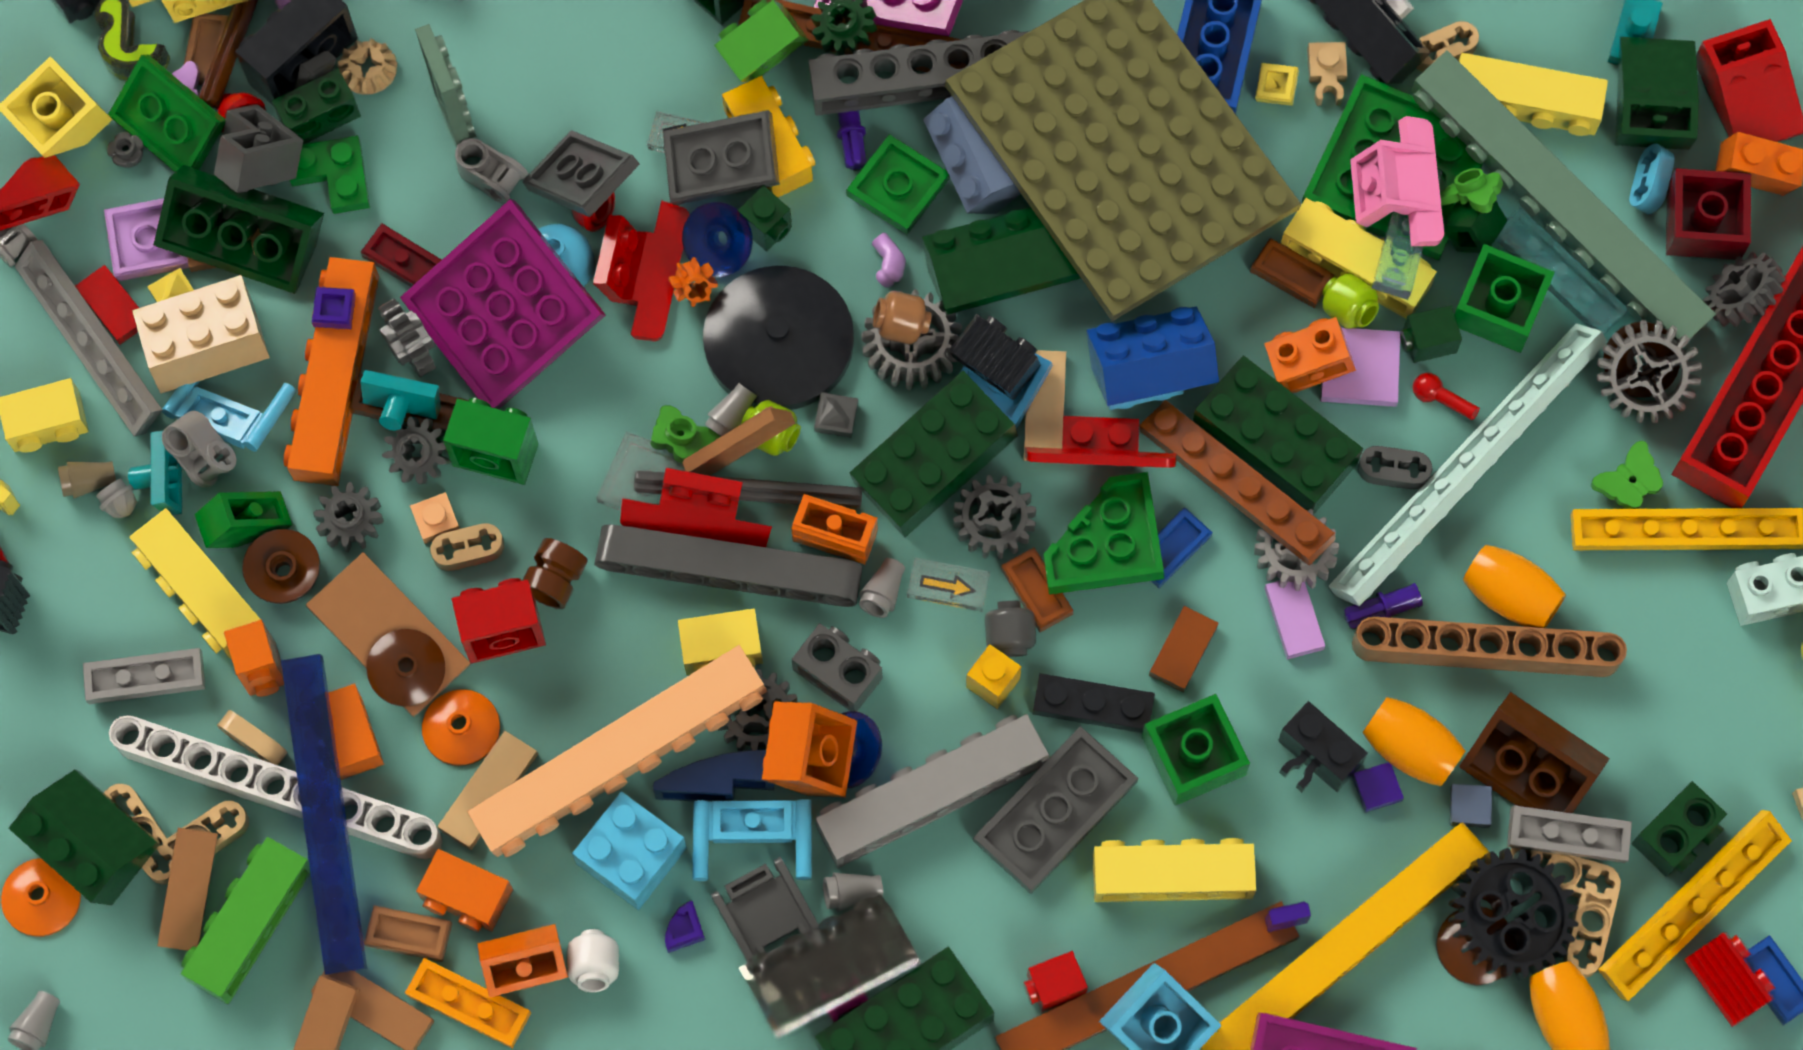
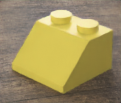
M51 56L0 103V112L45 158L86 145L113 120Z

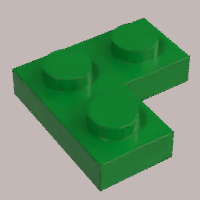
M358 135L302 145L296 179L289 180L292 187L327 181L333 214L370 208L361 141Z

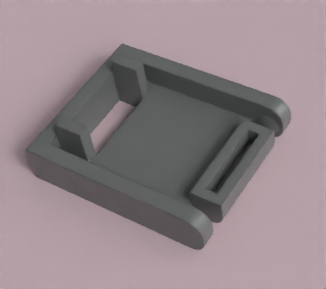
M781 857L773 860L780 876L774 878L767 864H764L725 885L724 888L732 902L725 905L718 891L710 894L756 979L826 941L823 931ZM796 930L799 932L802 941L768 958L764 950L765 947Z

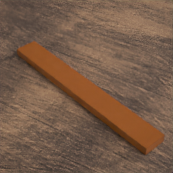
M1282 901L1001 1033L995 1036V1041L999 1050L1069 1049L1107 1030L1099 1021L1153 963L1166 970L1188 992L1299 939L1300 935L1295 927L1268 933L1265 917L1270 909L1284 906Z

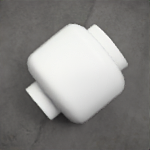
M590 929L583 931L580 936L575 937L569 942L567 948V975L570 981L576 984L579 989L586 992H600L607 989L609 984L618 978L619 946L613 938L605 935L601 930Z

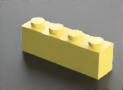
M1461 52L1459 62L1519 121L1531 123L1534 127L1540 129L1553 127L1568 130L1569 133L1577 136L1596 134L1602 120L1608 80Z
M1305 198L1282 236L1281 244L1335 274L1334 277L1339 278L1344 274L1351 273L1368 283L1376 290L1379 304L1407 319L1408 315L1416 312L1430 290L1437 273L1426 260L1417 256L1411 257L1400 251L1394 242L1386 238L1379 239L1366 232L1364 226L1357 224L1356 221L1345 220L1334 214L1328 205L1319 201L1313 202L1308 198Z
M165 508L129 536L136 546V549L131 553L145 570L151 566L160 575L155 579V582L169 598L176 594L183 604L178 609L193 626L199 621L207 631L202 637L216 654L223 650L231 659L224 631L261 619L167 508Z
M1241 838L1222 839L1220 844H1204L1202 839H1185L1180 842L1181 845H1165L1163 840L1152 839L1142 841L1141 846H1125V842L1120 840L1104 841L1101 843V846H1095L1093 851L1094 902L1253 899L1256 892L1254 843L1244 844V840Z

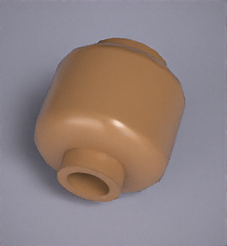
M891 291L885 298L878 299L873 315V327L878 328L879 335L885 340L913 344L919 339L921 334L928 333L932 315L931 312L926 311L925 301L922 297Z

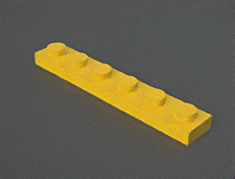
M1803 508L1573 509L1570 514L1573 551L1803 549Z
M1761 810L1598 969L1620 999L1629 1001L1792 841L1770 811Z

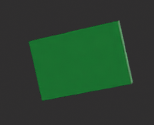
M149 54L140 56L108 113L128 133L139 137L144 146L174 172L183 165L199 170L223 130L226 119Z

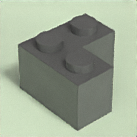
M257 104L227 110L224 132L220 137L214 175L237 193L296 179L303 139Z

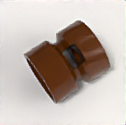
M544 538L534 556L537 565L528 568L522 581L529 580L536 601L548 607L562 610L565 608L574 590L571 581L579 580L588 563V559L568 544L552 538Z

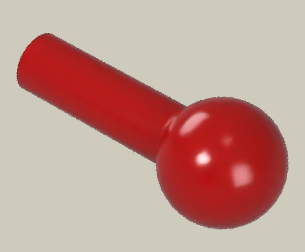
M1430 372L1422 373L1413 382V393L1420 401L1433 402L1436 400L1470 420H1474L1477 417L1480 407L1445 389L1441 379L1436 374Z

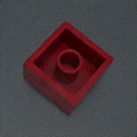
M1675 168L1667 190L1666 255L1736 260L1738 256L1743 258L1751 243V173Z

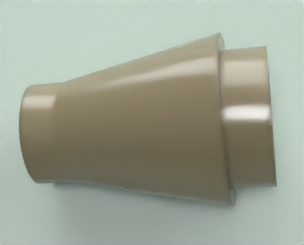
M67 461L66 466L58 467L63 497L73 495L75 499L116 481L112 461Z

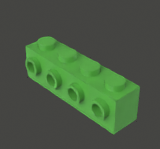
M266 837L262 845L257 844L252 849L246 862L249 866L240 879L235 878L231 882L225 894L227 899L219 913L214 912L209 917L203 929L204 937L197 947L193 946L189 949L181 964L183 970L180 974L189 983L228 1005L314 869L308 859L269 837Z

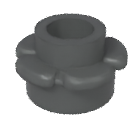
M122 132L114 137V141L109 142L107 153L109 157L113 158L114 164L124 168H131L142 160L144 144L136 135L132 136L128 132ZM123 147H129L128 151H122Z

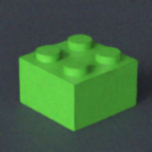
M766 0L760 1L747 12L750 18L740 25L734 22L718 34L721 40L714 46L742 82L747 83L763 76L809 40L785 6L775 0L770 2Z

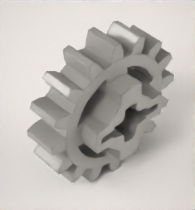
M1309 509L1308 512L1313 515L1314 510ZM1322 517L1319 521L1326 525L1327 519ZM1259 529L1257 532L1256 540L1260 543L1255 544L1254 555L1261 556L1258 559L1257 567L1258 569L1269 568L1266 579L1270 581L1277 576L1280 578L1281 588H1284L1288 581L1294 583L1296 591H1300L1302 582H1307L1311 589L1315 588L1316 577L1318 576L1326 581L1329 576L1328 568H1335L1337 558L1334 555L1338 554L1339 543L1333 542L1322 553L1321 558L1315 565L1312 563L1308 566L1280 542L1276 543L1275 547L1271 549V543L1274 538L1264 530Z

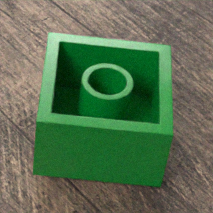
M1484 244L1454 314L1459 329L1521 353L1555 272Z
M470 398L469 401L456 400L443 438L453 467L522 485L526 484L539 445L532 420L525 412L515 408H506L505 411L492 408L489 403L477 398Z
M1217 694L1144 724L1142 738L1175 806L1244 777L1247 774L1250 762Z

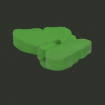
M1472 168L1461 172L1455 177V183L1440 192L1441 206L1458 201L1464 205L1469 201L1474 210L1481 213L1491 212L1492 206L1497 200L1496 195L1501 192L1503 186L1501 175L1494 172L1486 175L1479 168Z
M664 405L660 408L659 416L653 427L650 444L654 449H666L669 453H673L674 459L678 463L683 464L684 459L720 438V435L708 427L696 426L691 418L683 416L677 408L671 405Z
M1642 440L1637 441L1630 448L1626 455L1625 463L1620 464L1616 471L1603 472L1595 476L1591 482V488L1602 493L1610 500H1616V503L1622 507L1639 509L1643 503V498L1647 494H1656L1661 490L1663 480L1660 476L1659 468L1653 466L1654 458L1649 453L1648 444Z

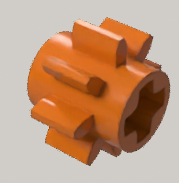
M692 257L689 262L677 263L678 269L675 276L669 277L671 285L676 288L673 292L676 299L680 302L687 298L692 307H695L696 303L705 300L710 301L712 288L718 287L716 279L712 276L714 270L711 265L705 263L701 267L695 257Z

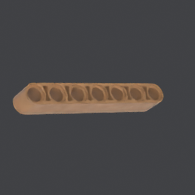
M1368 617L1362 620L1356 629L1352 641L1355 654L1362 660L1371 662L1607 677L1614 674L1627 653L1624 640L1617 634L1610 632L1387 617ZM1369 632L1374 633L1380 638L1381 644L1375 646L1368 645L1363 640L1362 635ZM1405 635L1414 636L1419 641L1420 646L1418 648H1409L1403 644L1401 637ZM1451 638L1457 642L1459 649L1456 651L1446 650L1440 640ZM1491 641L1496 645L1498 652L1493 654L1486 653L1480 647L1479 642ZM1528 643L1532 645L1537 655H1524L1519 649V644ZM1558 647H1570L1575 652L1576 658H1564L1559 653ZM1597 649H1608L1614 655L1615 660L1610 662L1604 661L1599 657Z

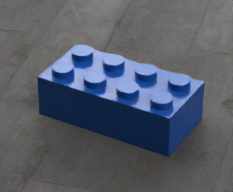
M1185 0L1177 35L1236 114L1262 0Z

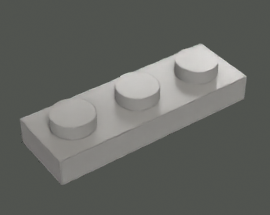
M200 648L83 663L85 701L88 704L205 689L203 652Z
M1514 805L1510 808L1507 847L1626 863L1629 861L1632 822Z

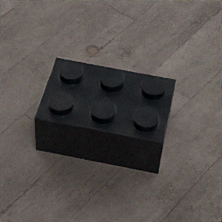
M291 0L281 10L274 11L268 17L266 24L255 34L245 37L235 52L249 85L272 104V100L295 89L300 64L324 51H329L337 59L344 49H348L358 39L348 6L342 0Z

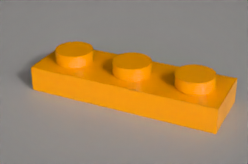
M423 958L405 992L407 997L513 1049L531 1015L530 1010L500 995L489 998L486 988L426 958Z

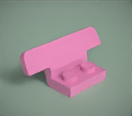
M1405 116L1398 121L1401 143L1380 140L1350 159L1356 223L1369 227L1394 211L1401 215H1408L1411 246H1437L1444 237V226L1433 126L1426 119Z

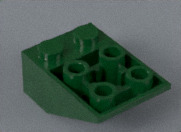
M1621 36L1615 145L1648 147L1652 144H1659L1667 149L1690 150L1698 136L1699 95L1695 41Z

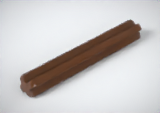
M248 0L232 6L199 97L211 108H217L220 105L237 59L235 51L239 48L240 43L245 37L258 0Z

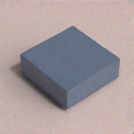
M1452 784L1450 787V826H1457L1464 822L1467 827L1489 828L1491 826L1492 786Z

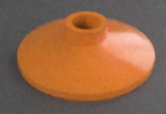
M466 689L449 691L439 696L428 707L422 722V735L428 750L438 760L455 766L470 765L482 760L498 741L500 734L499 715L491 701L478 692ZM464 718L466 725L462 729H454L452 724L455 719Z
M42 858L32 859L18 866L7 878L1 894V906L7 921L19 932L38 937L48 936L65 928L75 917L81 902V893ZM43 888V897L39 900H32L31 894L33 890Z

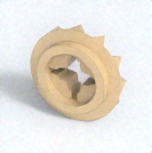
M371 38L365 42L356 40L353 46L349 49H344L343 56L338 61V68L351 91L370 95L386 89L392 83L397 72V61L394 53L388 48L386 43L381 44ZM371 56L373 65H376V67H370L364 77L362 68L358 64H364L366 58Z

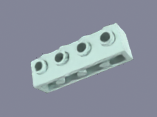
M1788 553L1773 559V563L1759 566V563L1754 561L1742 564L1736 568V571L1728 580L1727 586L1740 626L1803 612V556L1796 557L1795 553Z

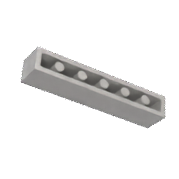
M1026 714L1020 718H1017L1016 715L1006 717L995 725V730L985 735H982L981 732L974 733L960 742L961 747L949 753L946 749L937 751L926 758V764L914 770L911 767H905L895 772L890 777L891 781L879 787L876 784L868 785L855 794V799L843 805L840 801L824 807L820 811L821 815L815 818L816 827L837 869L1038 770L1048 760L1049 754L1028 715Z

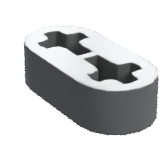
M1371 446L1362 453L1358 464V472L1362 479L1371 484L1413 490L1421 488L1429 480L1432 472V463L1429 457L1418 451ZM1373 458H1379L1380 465L1384 467H1381L1379 472H1373L1372 465L1366 463H1371ZM1411 463L1418 464V470L1423 471L1419 472L1417 478L1410 477V471L1406 470Z

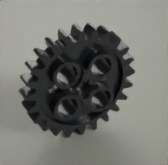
M1509 848L1500 851L1499 856L1494 851H1491L1484 855V861L1478 858L1471 862L1473 871L1466 869L1459 874L1465 883L1459 882L1452 887L1461 896L1452 899L1448 903L1449 906L1458 909V914L1448 918L1449 922L1458 923L1461 927L1460 930L1453 934V937H1465L1467 942L1462 947L1461 952L1464 953L1473 949L1476 954L1472 964L1476 965L1484 960L1487 961L1486 973L1488 974L1495 972L1500 967L1502 979L1511 977L1515 971L1517 979L1522 980L1528 977L1529 971L1534 975L1542 971L1543 966L1548 968L1556 965L1554 957L1560 959L1568 954L1562 944L1568 945L1575 941V938L1567 930L1579 926L1577 921L1569 918V913L1578 910V906L1567 904L1566 898L1570 897L1574 891L1572 889H1561L1560 885L1564 882L1565 875L1553 878L1551 873L1555 864L1550 863L1543 868L1540 867V854L1534 855L1527 861L1525 849L1517 851L1514 856H1512ZM1511 877L1516 878L1521 883L1522 895L1512 890L1510 884ZM1534 893L1540 895L1538 901L1517 914L1514 920L1502 925L1492 935L1487 933L1488 927L1512 912L1514 907L1524 903ZM1481 899L1491 905L1493 910L1491 918L1482 912L1480 908ZM1535 910L1544 914L1547 922L1545 928L1537 924L1534 916ZM1505 932L1514 936L1517 943L1515 951L1506 945L1504 940Z

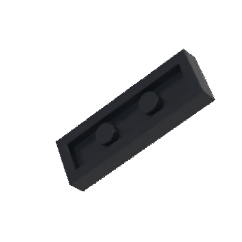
M1039 673L1033 715L1143 733L1144 724L1151 720L1155 693Z

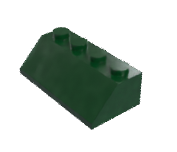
M183 165L168 179L153 246L295 294L316 248L324 213L256 189L237 193L217 176ZM259 228L260 235L254 240L252 247L251 238Z
M1031 207L1013 210L1004 215L985 220H976L970 224L952 229H943L933 234L922 236L928 273L939 299L942 300L946 315L1081 279Z

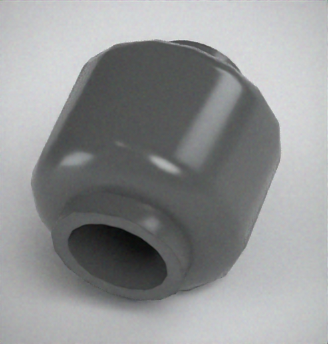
M1019 600L997 602L998 609L991 610L985 615L987 647L990 644L1008 657L1026 656L1027 649H1031L1036 644L1034 612L1028 608H1021V601Z

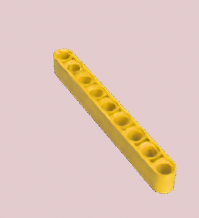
M1464 822L1458 824L1220 1022L1222 1026L1200 1050H1250L1257 1013L1262 1012L1293 1019L1460 880L1461 876L1459 874L1466 869L1472 870L1471 862L1478 858L1483 860L1484 855L1489 853V850Z

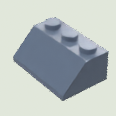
M952 96L945 99L923 119L967 213L997 214L1021 194Z

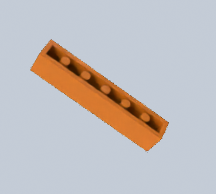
M329 257L327 270L322 269L320 273L319 287L354 289L356 293L351 329L315 327L313 339L307 340L305 348V360L308 361L306 374L300 375L298 382V395L301 396L299 409L293 410L291 417V431L294 432L292 445H286L284 452V467H287L293 481L339 486L353 415L349 406L362 369L379 282V274L374 262Z

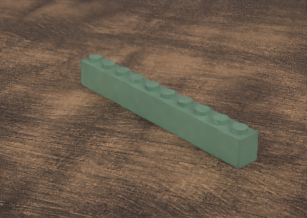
M1448 50L1415 79L1411 89L1414 93L1413 99L1423 110L1427 112L1431 110L1440 119V126L1449 136L1453 138L1457 136L1467 145L1466 151L1473 160L1479 164L1484 162L1494 173H1499L1503 181L1502 188L1505 190L1510 188L1520 198L1519 203L1531 216L1537 214L1547 224L1546 230L1551 237L1560 243L1564 241L1574 251L1572 255L1585 269L1591 268L1601 277L1599 282L1603 288L1613 296L1618 294L1628 304L1626 306L1628 312L1637 321L1646 320L1655 324L1659 320L1663 322V328L1667 331L1674 325L1677 327V333L1674 337L1676 341L1685 334L1691 340L1716 315L1702 299Z

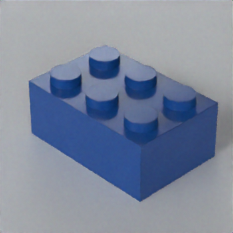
M1197 306L1191 308L1179 307L1172 310V312L1153 316L1141 315L1134 320L1120 323H1104L1097 328L1086 330L1091 369L1107 406L1219 383L1215 342Z

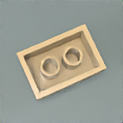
M242 275L132 310L148 369L160 394L177 389L182 385L192 384L270 358L253 301Z

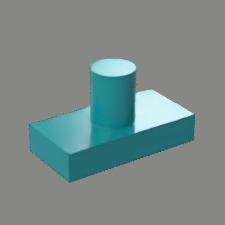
M1624 0L1607 62L1619 65L1621 36L1654 37L1663 2L1657 0Z
M365 370L360 381L363 404L383 408L379 423L384 428L393 431L400 430L406 413L437 419L441 409L439 385Z
M163 431L151 432V464L131 467L128 471L129 484L134 490L151 487V505L156 509L163 511L167 508L172 515L182 514V466L164 447L161 438Z

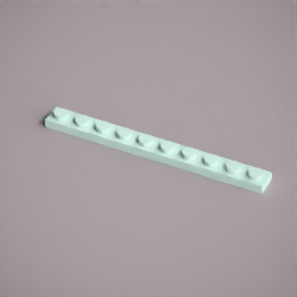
M1575 324L1329 585L1333 594L1357 606H1360L1368 599L1387 576L1398 567L1402 560L1422 542L1433 527L1448 514L1449 510L1465 493L1471 490L1478 479L1497 462L1498 458L1522 435L1524 430L1539 414L1546 410L1555 397L1596 356L1600 349L1608 342L1603 332Z

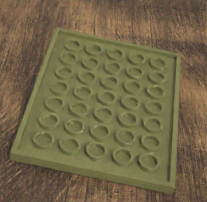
M1084 0L946 79L945 87L1111 321L1116 320L1300 209V201L1152 0Z

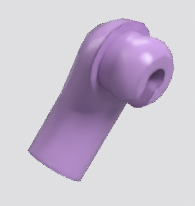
M882 233L872 242V246L883 258L882 269L876 273V279L883 287L889 288L895 282H899L902 279L906 259L888 234Z

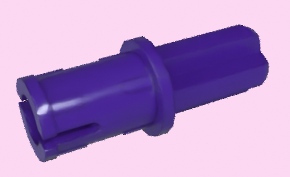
M859 110L837 113L840 128L837 131V138L842 141L845 166L851 170L863 168L867 163L863 137L866 135V129L861 126Z
M1413 583L1410 586L1386 594L1377 592L1375 598L1364 601L1360 606L1352 605L1346 607L1344 615L1348 626L1351 629H1356L1361 621L1368 617L1391 618V616L1407 610L1422 607L1423 601L1417 585Z

